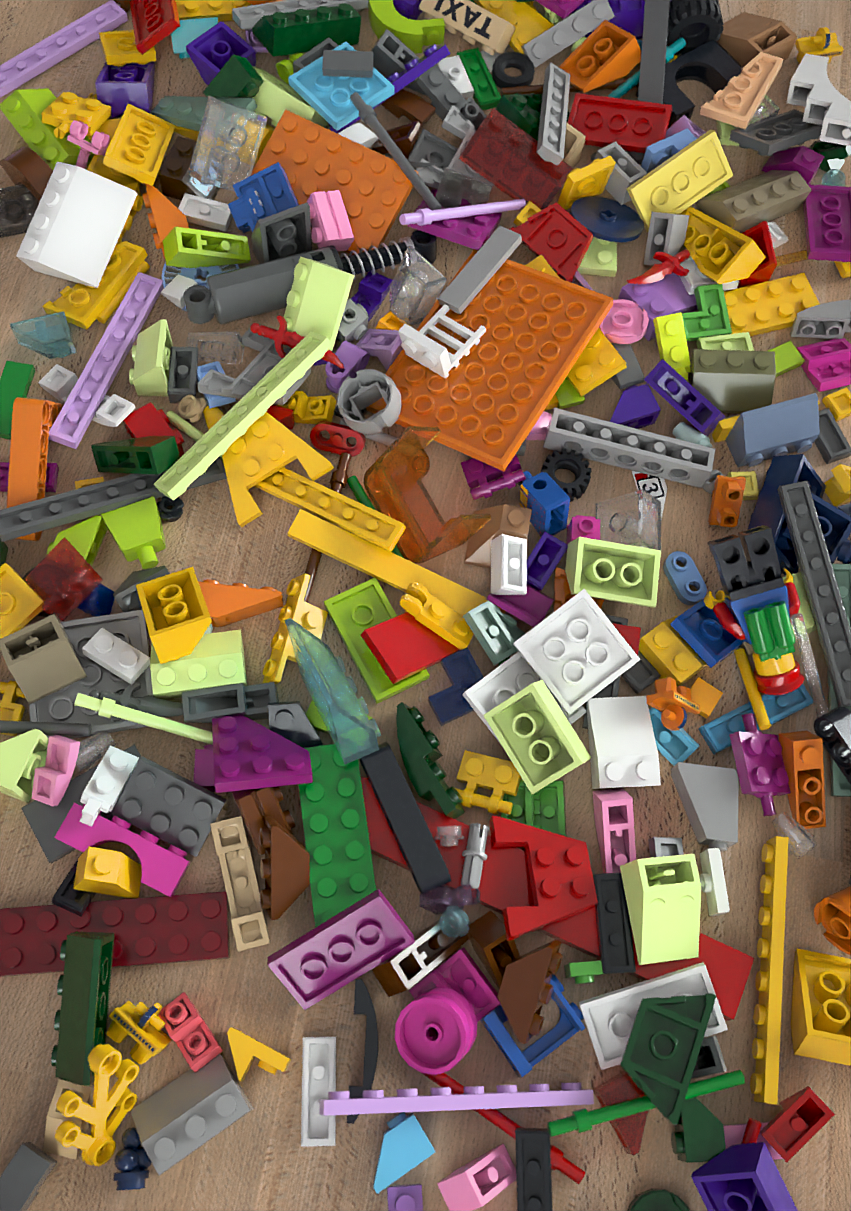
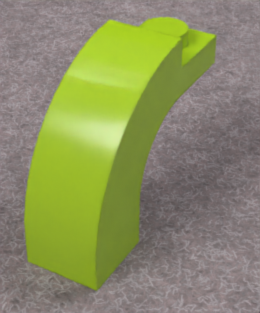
M368 0L370 26L378 38L388 29L413 53H422L423 46L444 44V18L412 20L397 12L393 0Z

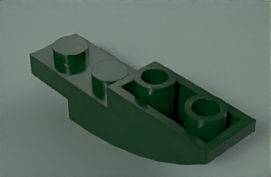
M401 702L397 705V736L401 756L409 778L419 797L429 802L435 798L446 816L457 819L465 813L460 805L463 799L453 786L449 788L444 780L447 775L436 761L443 756L437 748L440 742L431 730L426 731L422 725L425 719L415 706L411 708Z

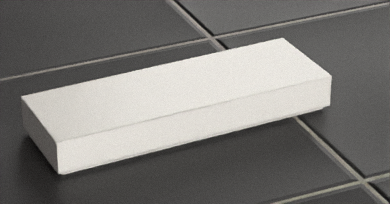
M303 1037L301 1147L335 1146L336 1115H320L319 1099H328V1092L336 1091V1037Z

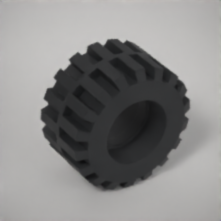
M670 0L667 46L673 44L680 37L684 38L686 45L675 55L686 54L696 49L699 45L706 44L713 39L719 41L721 38L720 34L724 30L719 0Z

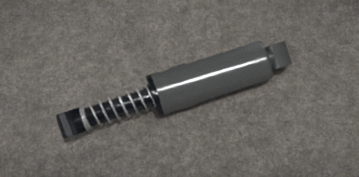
M415 230L411 238L408 236L400 238L398 243L391 240L388 246L381 243L378 249L371 245L369 251L361 248L358 254L352 250L349 256L345 253H341L339 256L335 246L331 245L208 276L206 278V287L196 285L185 290L183 295L189 320L196 324H205L211 321L214 315L219 324H226L286 308L287 295L291 291L294 281V270L299 263L300 256L353 274V280L356 278L355 275L362 274L365 277V272L369 271L374 275L375 270L381 269L384 272L385 267L389 266L394 270L396 264L404 267V262H408L409 265L428 266L436 260L437 236Z

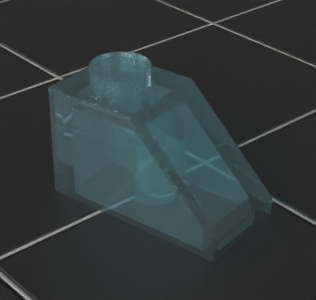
M64 311L10 323L18 344L49 359L63 358L77 353L72 331Z

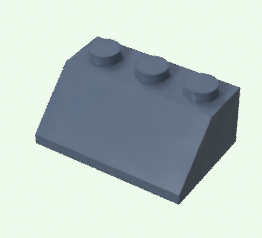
M816 393L741 413L725 439L737 467L745 465L749 467L756 466L763 460L773 458V456H784L795 451L803 453L812 448V444L820 434L818 396Z

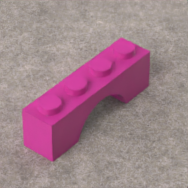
M76 803L73 804L54 838L81 852H84L88 847L96 848L108 842L125 843L136 852L142 866L141 882L169 897L174 895L191 864L190 861L185 859L187 852L171 844L168 850L157 845L159 838L144 830L141 831L140 835H137L128 830L131 825L130 823L116 816H113L110 821L100 816L102 811L98 814L92 827L79 822L83 814L82 810L86 804L83 807Z

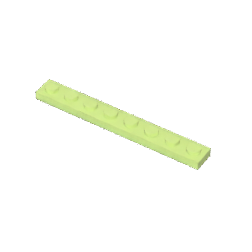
M311 331L154 483L155 487L173 501L182 495L193 481L204 474L207 468L219 456L223 455L237 438L244 435L247 429L259 417L263 416L277 399L284 396L286 391L298 379L302 378L316 361L324 356L325 352L332 347L329 339Z

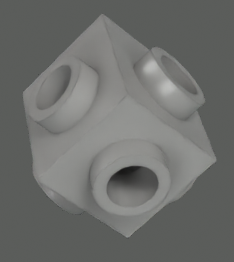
M351 299L347 300L336 336L340 343L345 340L350 343L354 339L359 340L368 331V313L361 304H355Z

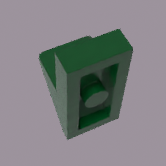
M814 141L809 148L825 156L819 169L832 176H835L845 163L844 159L851 155V146L830 142Z

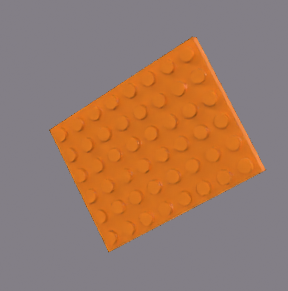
M473 249V251L468 256L466 261L463 263V265L456 273L454 278L460 273V271L466 266V264L472 259V257L478 252V250ZM507 259L461 314L452 310L445 314V316L474 333L481 325L486 328V332L479 338L480 342L478 345L474 344L469 349L470 353L467 356L464 355L459 360V365L452 367L446 379L407 356L403 349L385 374L394 381L396 388H398L401 394V412L399 419L395 423L505 471L612 308L613 298ZM438 300L419 325L417 331H420L441 309L442 305L439 304ZM440 323L435 325V327L460 342L465 343L467 339ZM427 333L425 335L430 339L434 340L435 342L439 343L440 345L444 346L445 348H447V351L454 355L457 352L455 349L451 348L450 346L446 345L445 343L441 342L440 340L436 339L430 334ZM382 397L366 408L367 411L376 414L384 409L387 404Z

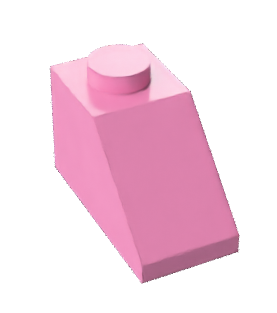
M501 1144L458 1168L437 1183L449 1211H473L484 1206L517 1179L516 1168L505 1145Z

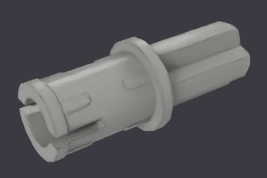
M471 823L469 825L467 847L462 852V856L465 859L461 886L467 889H478L483 861L487 860L485 848L489 827L483 825L481 829V824Z

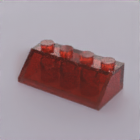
M494 108L480 124L459 158L512 199H524L526 205L531 201L541 210L550 205L564 186L567 175L573 170L563 160L558 166L543 160L537 154L538 141Z

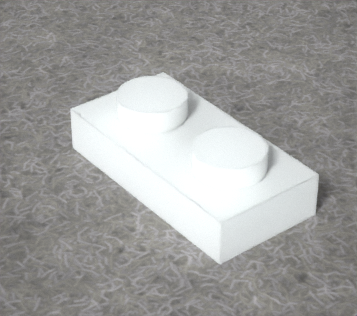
M187 193L184 194L178 208L186 216L187 222L227 232L233 217L228 204Z
M101 628L82 648L83 655L131 685L150 665L149 656L104 628Z

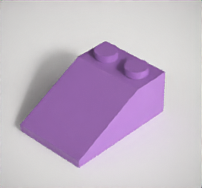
M673 272L665 275L662 280L649 284L628 283L622 287L618 300L624 299L639 304L638 307L642 311L643 308L648 314L649 323L644 337L648 341L656 337L653 318L698 310L695 294L689 295L679 275Z

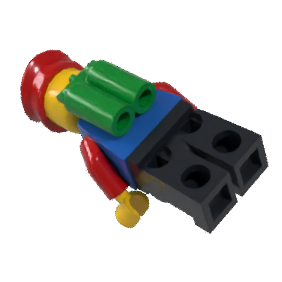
M762 525L739 532L738 536L732 534L707 542L710 552L713 554L724 591L718 590L715 594L716 599L712 596V592L708 591L704 597L705 605L713 609L722 627L736 639L744 640L753 646L752 657L755 664L753 676L760 693L784 695L796 690L803 684L805 679L804 675L800 673L799 663L794 660L792 655L795 652L794 644L796 642L792 624L795 623L801 603L790 572L784 568L786 578L783 580L781 577L771 527Z

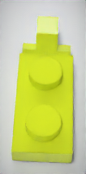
M682 312L653 318L660 361L663 359L689 382L688 372H691V363Z

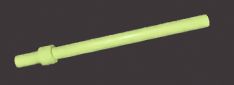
M77 694L74 705L97 711L100 716L111 718V716L213 745V735L210 731L115 704L116 700L104 697L101 700L84 694Z

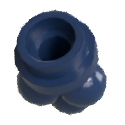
M129 1128L122 1135L124 1149L118 1151L114 1159L116 1168L121 1171L115 1172L113 1181H117V1190L145 1188V1179L149 1178V1170L146 1169L152 1164L144 1148L140 1147L141 1141L137 1129Z

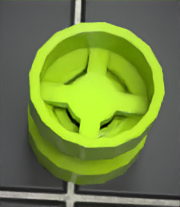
M302 53L291 54L289 59H282L276 64L277 73L284 83L289 85L288 77L294 74L293 61L301 57Z

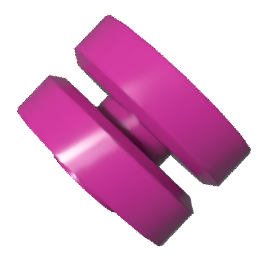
M440 987L427 990L401 1011L395 1024V1041L399 1054L410 1067L421 1073L437 1075L447 1072L460 1062L472 1048L477 1037L478 1021L473 1007L460 993L449 988Z

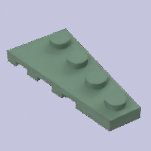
M165 96L158 102L151 113L176 126L230 139L257 108V104L254 98Z

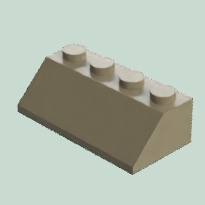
M771 170L705 196L696 203L704 214L743 233L763 221L770 222L798 210L812 189L798 171Z

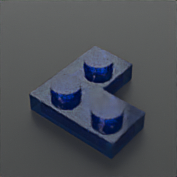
M468 647L441 660V665L452 686L428 697V702L441 726L474 711L462 694L484 677Z

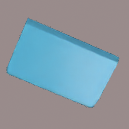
M653 707L649 710L657 750L673 766L678 762L683 763L700 745L683 728L677 731L665 728L661 722L662 712Z

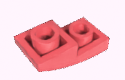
M185 992L162 1008L158 1014V1017L166 1023L164 1027L169 1036L176 1042L188 1065L195 1073L223 1052L215 1036Z

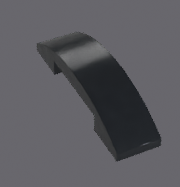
M356 979L353 1014L367 1016L363 1086L349 1085V1098H363V1090H371L378 1058V1027L374 1006L363 980ZM360 1114L347 1115V1123L354 1124Z

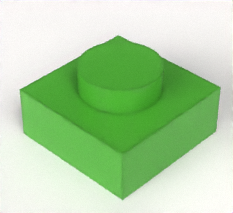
M601 960L564 965L565 978H575V984L594 983V976L603 974Z

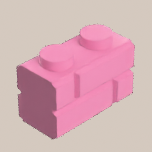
M340 191L313 192L307 201L310 206L311 237L313 243H317L318 248L333 245L337 251H346L354 241V235Z

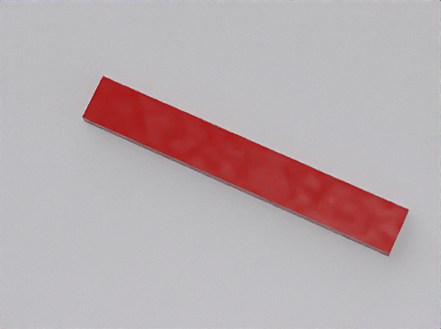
M361 776L371 853L410 871L368 779ZM416 801L451 876V882L442 885V887L502 915L506 907L534 906L525 851L516 847H493L492 838L488 835L485 848L487 860L483 861L480 885L478 889H467L461 886V877L465 859L462 856V852L467 847L469 825ZM595 907L536 930L600 960ZM699 932V952L697 958L639 965L632 933L636 972L628 974L646 981L703 962L706 965L724 1019H735L755 959L754 957Z

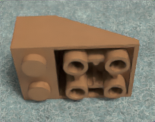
M743 12L724 23L723 33L720 34L721 38L717 42L745 67L760 52L782 58L785 61L789 58L797 35L782 21Z

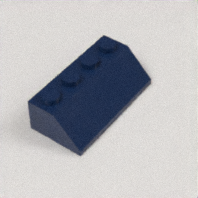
M804 454L773 456L747 529L762 525L771 527L781 574L786 575L784 568L792 575L798 572L799 565L792 541L782 535L787 527V522L777 489L782 485L808 481L811 493L822 499L826 485Z

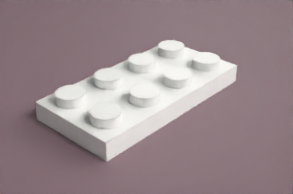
M703 962L579 1002L601 1070L620 1065L640 1002L643 998L716 995L706 965ZM717 997L704 1037L728 1030Z

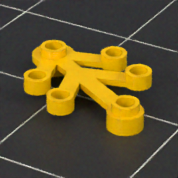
M109 1044L95 1046L88 1056L90 1069L95 1073L93 1106L83 1102L81 1097L72 1090L64 1092L56 1104L57 1110L64 1116H75L92 1124L91 1135L80 1132V1128L71 1120L64 1121L55 1132V1139L64 1147L72 1145L82 1149V1160L88 1165L102 1166L110 1160L116 1148L113 1134L127 1112L134 1107L137 1101V1095L127 1087L137 1077L139 1066L130 1059L121 1061V1053ZM115 1072L118 1080L108 1093L109 1077ZM115 1106L116 1110L106 1123V1118Z

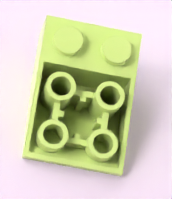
M685 854L636 859L621 865L620 870L638 964L644 965L697 958L699 952L701 882L695 855Z

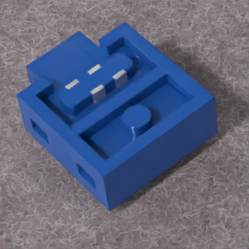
M277 162L232 185L239 199L229 203L228 207L237 228L244 234L250 230L253 232L258 220L298 206L299 203L283 167Z

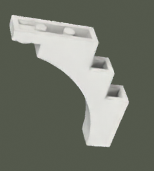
M805 54L790 81L786 103L805 106L802 122L823 125L819 141L851 146V101L840 94L831 84L827 76L829 57Z

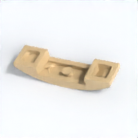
M239 816L211 823L215 849L219 856L231 911V922L237 950L240 952L270 944L265 912L260 904L259 883L243 818Z

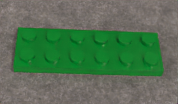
M356 741L304 748L310 753L313 783L298 784L305 845L306 850L310 854V887L315 928L376 890Z

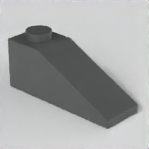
M388 29L370 50V52H373V67L385 78L396 71L399 74L405 70L404 64L415 57L417 60L420 59ZM418 77L405 86L426 95L416 83Z

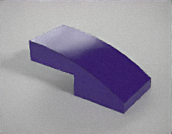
M371 271L359 282L358 291L351 298L355 304L359 303L366 309L369 317L368 322L377 312L393 285L392 279L376 272L373 275Z

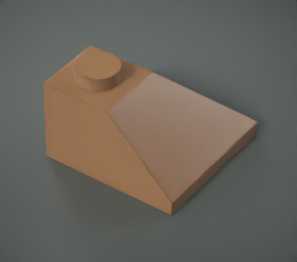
M502 504L473 511L464 564L491 568V542L501 534L527 539L532 509Z

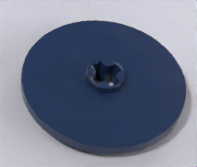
M597 196L583 197L577 199L570 209V215L589 230L593 237L605 241L630 242L639 238L644 228V223L637 212L613 199Z

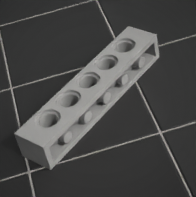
M558 408L553 410L543 448L557 450L558 452H561V449H567V454H570L572 449L576 451L575 456L581 453L585 459L702 488L712 473L715 455L714 448Z

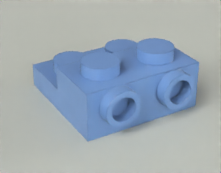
M687 128L648 146L641 167L649 173L697 138Z

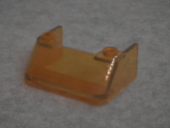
M408 426L365 472L363 479L364 487L377 511L404 523L405 530L396 544L404 558L415 564L424 563L463 545L492 519L490 514H469L451 518L446 523L421 481L430 468V460L424 449L441 432L438 427Z

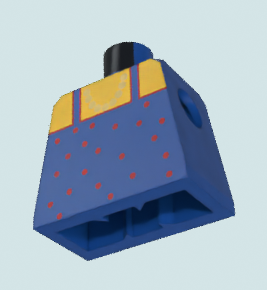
M524 471L526 480L517 483L520 486L519 504L520 507L532 509L530 522L540 537L544 532L553 536L566 529L570 497L546 472L532 476L529 471Z

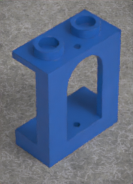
M552 974L549 984L554 986L551 999L557 1003L560 1010L559 1021L554 1028L523 1052H521L503 1025L508 1018L501 1004L480 1020L518 1077L525 1076L533 1069L534 1065L578 1031H583L586 1028L581 1022L584 1019L582 1012L574 1002L570 1004L562 995L564 987L554 974Z

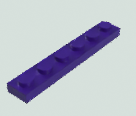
M433 44L423 51V57L418 60L415 57L405 63V70L399 74L396 71L387 76L386 79L394 86V94L448 56L450 52L446 44L441 46ZM384 101L373 107V109L382 104ZM361 118L354 119L337 131L329 123L324 128L338 134Z

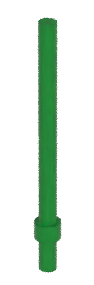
M741 1070L690 1083L685 1100L745 1084L744 1075ZM646 1096L590 1111H587L586 1108L572 1112V1116L547 1122V1127L551 1137L575 1130L577 1133L592 1130L593 1125L655 1109L656 1107Z

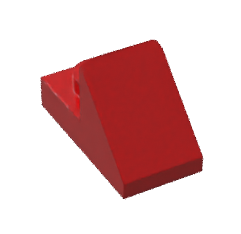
M809 1086L781 1101L779 1104L783 1109L760 1131V1134L786 1162L835 1115Z

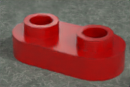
M329 421L317 423L310 432V440L314 447L340 455L341 453H348L352 457L357 456L361 453L366 443L364 434L354 431L349 426ZM323 430L328 431L330 438H324L321 432ZM348 437H354L357 443L354 445L350 444Z

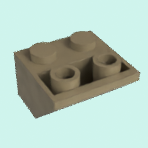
M55 614L0 639L1 654L29 704L87 677L63 625Z

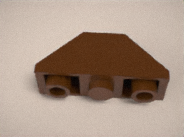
M265 816V828H260V844L262 848H265V859H260L261 878H265V889L260 890V904L262 909H266L271 920H278L310 885V854L304 845L272 816Z
M553 940L517 957L506 966L498 999L520 1043L526 1044L534 1035L538 1036L544 1022V1017L540 1015L543 1004H548L554 987L549 984L552 973L556 974L563 958V954L559 953L561 941Z

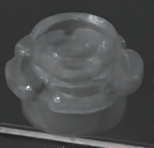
M461 826L436 827V836L433 839L440 841V847L459 846V840L464 839V836L461 835Z

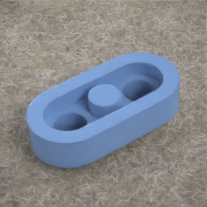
M682 551L671 553L664 562V573L678 599L686 605H695L705 597L707 592L706 584L692 558L687 553ZM676 561L682 562L684 567H679ZM689 585L695 586L697 591L690 590Z

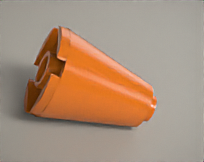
M851 886L821 899L814 908V918L817 925L822 923L826 929V932L823 934L826 939L837 949L851 955Z

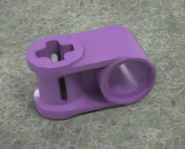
M346 340L340 344L335 353L344 365V369H340L330 362H327L325 366L328 376L326 386L328 390L336 394L347 377L355 378L357 371L366 368L370 358L369 352Z

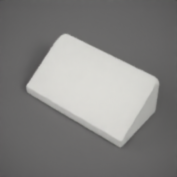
M501 534L492 540L491 594H527V539Z

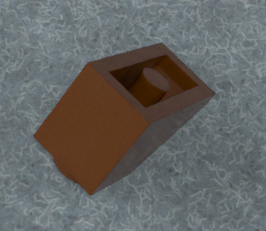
M490 910L466 926L465 930L475 953L500 990L506 966L519 957L520 953L514 940L507 941L505 924Z

